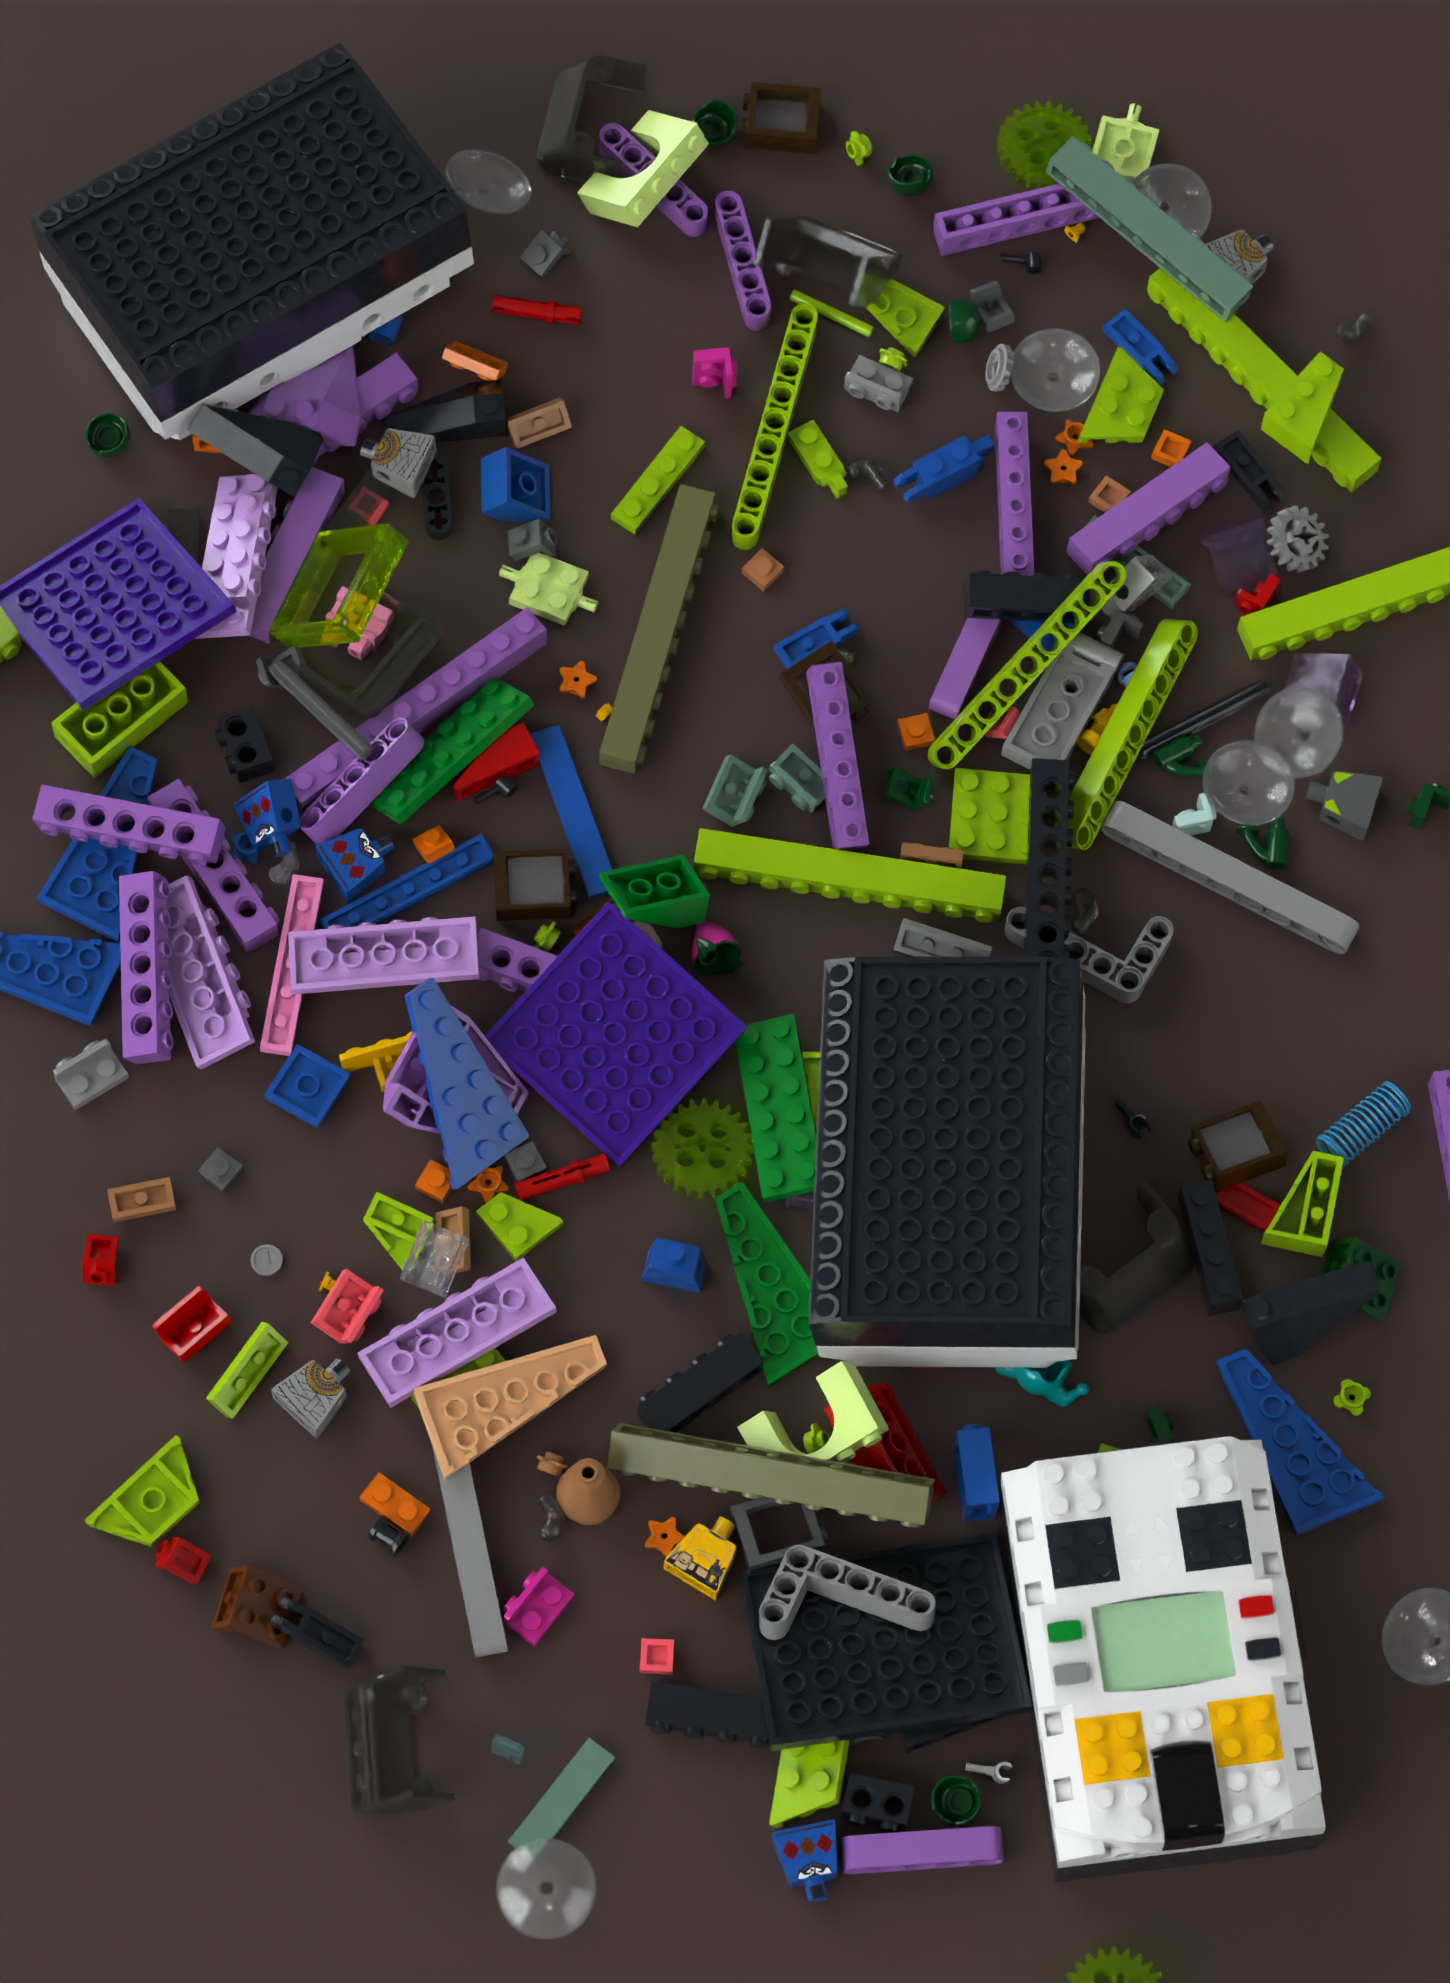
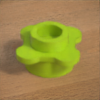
M852 131L850 133V140L846 141V151L848 156L854 159L856 165L860 166L863 164V158L871 156L872 145L865 134L859 135L857 131Z
M888 347L887 350L880 349L879 364L898 372L901 371L902 367H907V359L904 358V353L892 347Z
M553 921L548 926L543 924L533 938L537 942L535 948H541L549 952L561 933L554 928L556 922Z
M1345 1379L1341 1382L1339 1395H1336L1333 1399L1334 1405L1337 1408L1343 1407L1349 1410L1354 1416H1359L1363 1413L1365 1400L1370 1398V1390L1357 1382H1353L1351 1379ZM1354 1395L1355 1399L1350 1400L1349 1396Z
M812 1423L810 1426L811 1431L806 1432L803 1436L804 1446L808 1454L820 1450L830 1439L829 1433L826 1430H821L817 1423Z

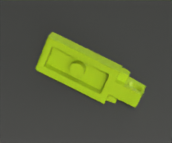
M814 419L788 432L787 438L816 484H820L822 487L828 485L836 499L847 494L848 485L843 478L846 476L844 466Z

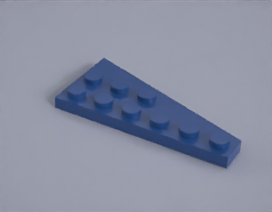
M129 746L99 796L149 805L147 797L152 793L158 765L157 759ZM105 816L96 817L92 826L101 825L105 820ZM130 821L124 824L122 832L132 830L135 822ZM88 838L87 842L72 839L39 893L37 901L119 943V876L134 874L138 852L129 849V846L121 844L114 848L99 843V840Z
M0 932V990L92 1027L121 968L120 941L119 943L102 942L101 939H90V941L71 940L69 937L20 934V936L4 935L3 932Z
M428 978L405 994L404 997L413 1033H416L420 1053H418L421 1065H424L428 1080L426 1081V1086L437 1130H440L444 1150L442 1151L445 1162H448L451 1178H449L451 1187L457 1190L529 1138L530 1135L435 979Z
M1247 1349L1216 1361V1366L1250 1439L1262 1440L1263 1450L1266 1452L1270 1482L1295 1536L1384 1500L1385 1497L1380 1491L1372 1487L1364 1478L1365 1475L1344 1457L1339 1447L1308 1414L1305 1415L1295 1404V1400L1274 1382L1268 1371Z

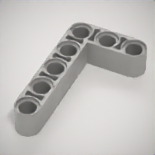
M1016 907L1008 913L1004 931L1009 941L1024 949V929H1016L1012 923L1020 921L1025 924V908ZM1162 916L1151 918L1125 961L1069 932V935L1064 934V945H1069V951H1076L1081 955L1079 960L1083 982L1120 1002L1132 1003L1139 998L1166 953L1174 930L1171 921ZM1161 931L1166 937L1157 939L1152 936L1151 932ZM1043 934V935L1040 936V937H1042V936H1048V937L1052 938L1053 941H1055V939H1054L1051 935ZM1143 955L1148 957L1151 962L1142 964L1137 961L1136 957ZM1104 966L1109 972L1099 974L1094 970V967ZM1131 981L1136 987L1126 989L1122 986L1121 982Z
M795 1545L785 1553L759 1610L760 1632L768 1639L777 1640L784 1637L789 1631L807 1590L917 1631L927 1630L934 1624L936 1602L934 1596L924 1589L810 1547ZM801 1563L806 1566L802 1568H796L793 1565ZM831 1574L836 1577L833 1579H826L823 1576ZM860 1585L866 1587V1589L856 1590L854 1587ZM783 1590H791L793 1593L785 1595L780 1592ZM894 1597L897 1600L890 1602L884 1600V1598ZM916 1608H924L927 1611L919 1613L914 1610ZM770 1617H778L781 1620L772 1622L767 1619Z

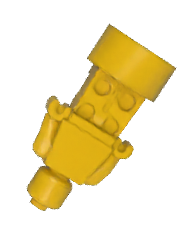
M1112 704L1108 710L1102 708L1098 713L1091 716L1092 719H1095L1090 729H1085L1078 738L1077 745L1082 751L1092 755L1117 704Z

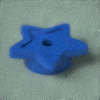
M246 831L230 835L235 845L231 854L232 858H245L252 865L257 864L258 853L269 847V845L254 846L251 844ZM246 844L251 845L249 849H247L245 846Z

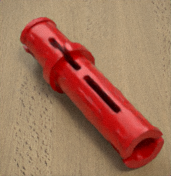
M498 294L493 296V308L491 309L492 313L546 320L547 324L561 322L577 326L581 325L583 314L581 313L583 312V307L557 304L555 300L541 302Z
M605 1153L579 1162L575 1159L570 1161V1165L514 1182L519 1200L523 1201L576 1182L580 1185L584 1183L585 1179L609 1173L610 1167Z

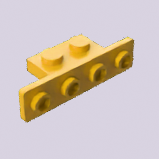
M413 1031L393 1040L389 1038L382 1039L375 1045L364 1048L354 1047L339 1055L341 1068L347 1072H352L374 1065L381 1091L384 1092L385 1082Z

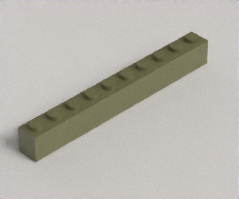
M683 484L679 486L601 745L599 765L635 774L637 765H643L647 753V747L643 746L646 736H652L655 726V719H651L654 709H660L663 699V692H660L662 682H668L671 672V665H668L670 655L675 656L679 645V638H676L678 628L683 629L687 618V611H683L686 601L691 602L695 591V585L691 584L693 576H699L703 564V558L699 557L701 549L708 548L711 531H707L709 523H715L719 505L715 504L714 492Z
M619 1423L612 1430L607 1467L617 1470L618 1474L624 1476H634L637 1473L648 1475V1479L652 1481L676 1480L685 1487L709 1486L712 1491L718 1493H728L731 1490L742 1492L744 1497L758 1499L761 1496L774 1498V1501L780 1504L804 1503L805 1507L813 1510H823L826 1507L837 1509V1513L846 1516H854L856 1513L869 1515V1518L874 1521L898 1520L907 1527L925 1525L929 1519L935 1479L623 1423Z

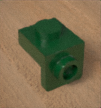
M894 767L889 770L882 798L915 811L928 805L933 799L935 777L928 775L921 779Z
M1424 782L1419 798L1413 796L1407 814L1412 815L1409 826L1421 829L1430 804L1448 809L1450 791H1447L1440 784Z
M1159 1405L1147 1409L1144 1419L1154 1441L1142 1447L1173 1444L1175 1438L1171 1431L1174 1430V1426L1167 1412L1162 1413Z

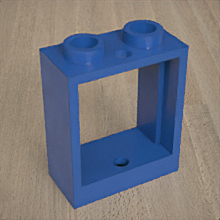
M980 1424L966 1425L962 1427V1430H957L953 1446L963 1522L995 1519L1000 1501L990 1428H981Z

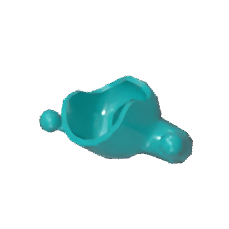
M1070 1360L1057 1361L1047 1368L995 1367V1371L999 1375L1017 1380L1025 1391L1034 1395H1043L1059 1407L1065 1408L1078 1397L1085 1396L1090 1391L1088 1384L1084 1382L1079 1383L1076 1389L1070 1391L1065 1389L1063 1381L1072 1366Z

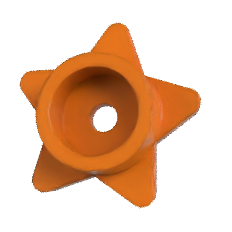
M1067 419L1065 421V430L1055 436L1056 441L1067 445L1070 455H1074L1080 448H1092L1094 444L1090 439L1087 443L1078 442L1084 424ZM1073 435H1077L1078 438L1074 439Z
M1062 449L1057 458L1045 460L1044 465L1051 471L1050 482L1052 484L1057 482L1076 484L1075 472L1083 465V462L1071 459L1066 450ZM1061 466H1065L1066 469L1062 470Z
M580 661L573 668L561 667L559 669L564 679L559 689L561 693L569 692L578 695L580 698H585L588 686L597 682L596 676L586 672L584 661ZM578 677L580 680L576 682L574 678Z
M501 1165L495 1168L487 1167L476 1175V1179L468 1185V1189L480 1192L486 1203L493 1198L495 1193L507 1192L509 1187L501 1179L503 1167ZM487 1180H490V1181H491V1184H490V1185H486L485 1182H486Z
M675 1517L669 1518L664 1523L650 1520L648 1525L651 1535L644 1545L646 1548L660 1550L667 1557L675 1545L679 1544L685 1536L676 1530ZM665 1533L668 1537L663 1539L661 1535Z

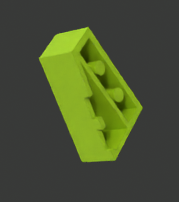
M1320 351L1264 413L1261 430L1308 464L1340 385L1344 368Z
M1312 1151L1275 1217L1266 1229L1261 1241L1262 1245L1323 1257L1328 1245L1344 1157Z

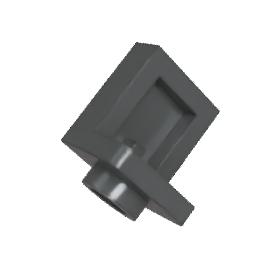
M541 229L520 258L540 276L545 277L563 254L569 255L572 249L566 245L568 240L556 230L550 232Z
M997 281L970 291L971 300L978 308L981 324L987 332L1001 329L1015 322L1014 313L1003 300L1000 285Z
M540 519L508 531L509 554L515 561L541 551L552 558L556 556V533Z
M1116 610L1109 624L1105 622L1102 624L1096 639L1111 648L1115 646L1121 633L1138 640L1142 633L1143 623L1131 613H1122Z
M297 646L289 648L271 660L264 657L256 660L260 681L266 687L278 691H283L285 688L268 672V667L272 664V661L276 659L283 661L301 679L310 675L302 649Z

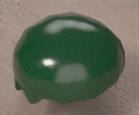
M712 99L696 110L692 122L698 124L709 143L708 147H720L730 141L735 134L738 117L735 109L726 101Z
M916 154L896 157L892 166L887 167L891 186L900 195L916 196L921 194L929 187L934 175L930 162L923 156Z
M951 299L949 301L951 342L968 343L978 334L981 325L980 312L976 305L968 299Z
M114 412L97 415L88 423L86 428V443L91 451L100 457H117L127 449L131 441L129 425L124 418Z
M948 1775L939 1780L931 1792V1806L933 1811L944 1822L951 1825H965L974 1820L982 1808V1792L969 1777L964 1775Z

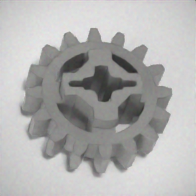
M1296 505L1279 511L1277 513L1278 516L1270 520L1274 526L1267 528L1266 531L1272 535V539L1267 540V544L1274 546V550L1270 553L1271 556L1278 554L1280 558L1277 564L1287 563V571L1296 569L1298 573L1317 567L1318 562L1325 559L1322 552L1329 549V546L1323 543V540L1329 537L1328 534L1321 531L1325 526L1324 522L1318 524L1316 522L1318 514L1314 513L1309 516L1307 507L1299 510Z

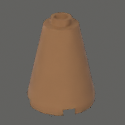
M591 1458L582 1459L569 1467L560 1477L556 1488L557 1504L562 1513L567 1518L585 1526L600 1524L609 1519L616 1510L621 1497L620 1485L615 1474L609 1468Z

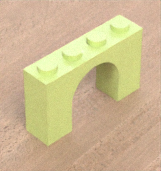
M648 110L632 128L631 132L635 139L651 154L658 155L657 158L647 169L628 178H614L595 172L577 192L589 213L639 227L709 145L697 123Z
M840 1361L816 1377L834 1413L833 1433L826 1445L820 1450L810 1454H805L798 1450L789 1439L776 1412L763 1410L737 1427L747 1446L842 1463L856 1456L854 1451L862 1446L867 1448L878 1443L882 1439L881 1434L888 1431L889 1428L854 1362Z

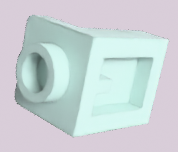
M1200 793L1196 804L1198 811L1188 809L1180 812L1177 816H1174L1172 826L1190 836L1210 832L1213 820L1216 819L1214 803L1212 801L1208 802L1206 793Z

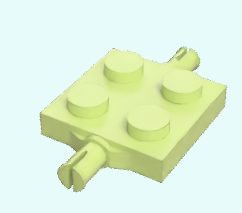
M1130 104L1127 118L1116 119L1102 115L1092 152L1101 160L1108 161L1124 179L1127 178L1134 183L1145 185L1160 129L1148 127L1140 123L1138 118L1142 107L1137 104L1133 114L1135 104Z
M539 552L531 555L526 565L520 571L505 564L500 569L499 577L515 582V587L509 598V605L522 610L528 607L533 614L564 626L570 614L577 607L593 613L596 612L599 601L583 596V588L588 580L589 571Z

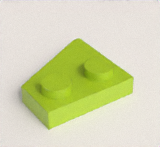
M376 1192L363 1221L401 1270L409 1275L435 1219Z
M502 1192L476 1211L478 1218L515 1261H518L564 1225L560 1217Z

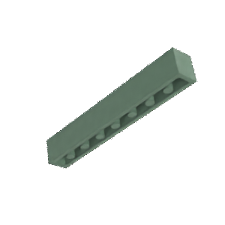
M1072 136L1049 159L1046 173L1225 323L1249 299L1253 285L1250 284L1249 279L1244 274L1237 273L1221 255L1214 254L1209 250L1201 238L1191 235L1185 230L1177 218L1168 216L1160 209L1154 199L1144 196L1137 190L1136 185L1131 180L1124 179L1108 161L1101 160L1096 156L1088 144L1078 141Z

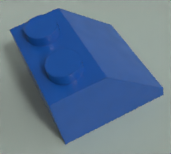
M504 447L481 458L482 514L502 522H531L536 519L541 521L550 520L549 465L508 447Z

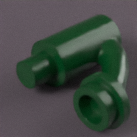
M1198 734L1191 738L1183 736L1152 752L1153 759L1161 771L1166 770L1168 773L1180 777H1202L1206 782L1215 775V769L1208 759L1196 761V766L1179 764V762L1195 755L1194 749L1203 745V741Z
M1283 818L1272 819V828L1267 830L1266 849L1261 846L1255 837L1259 833L1257 822L1248 819L1238 822L1236 834L1243 836L1248 848L1259 861L1265 863L1267 868L1273 870H1281L1287 867L1289 831L1284 828L1285 820Z

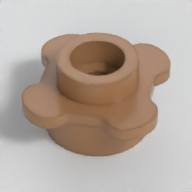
M546 1451L545 1456L537 1455V1459H540L537 1469L559 1477L562 1476L564 1468L568 1469L569 1465L563 1463L565 1457Z

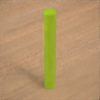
M794 289L790 296L791 301L797 304H810L817 310L818 314L870 338L875 327Z

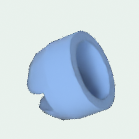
M1129 661L1119 667L1117 680L1121 686L1127 687L1137 667L1136 663ZM1131 669L1134 670L1125 677L1123 676V674Z

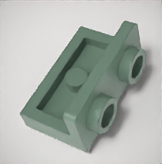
M792 743L775 762L771 763L767 772L770 775L768 778L778 789L782 790L785 788L792 795L791 800L798 808L803 811L807 809L812 814L825 800L821 769Z
M731 754L726 756L702 810L731 827L747 822L754 813L755 806H753L756 797L762 793L766 786L767 780H765L768 769L765 767L754 769Z

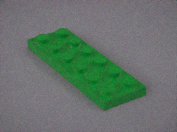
M494 677L424 739L421 751L382 790L369 806L401 825L534 706L530 696Z
M794 1014L747 1024L748 1029L736 1041L762 1198L767 1203L814 1192L817 1132L797 1019Z

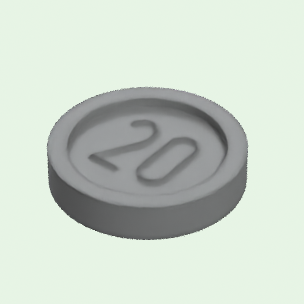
M261 1245L251 1255V1266L258 1275L265 1277L273 1276L282 1267V1254L273 1245Z

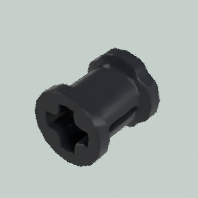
M383 1515L371 1528L367 1537L371 1541L376 1540L390 1550L389 1554L396 1557L407 1544L411 1533L408 1531L402 1532L388 1522L387 1516Z

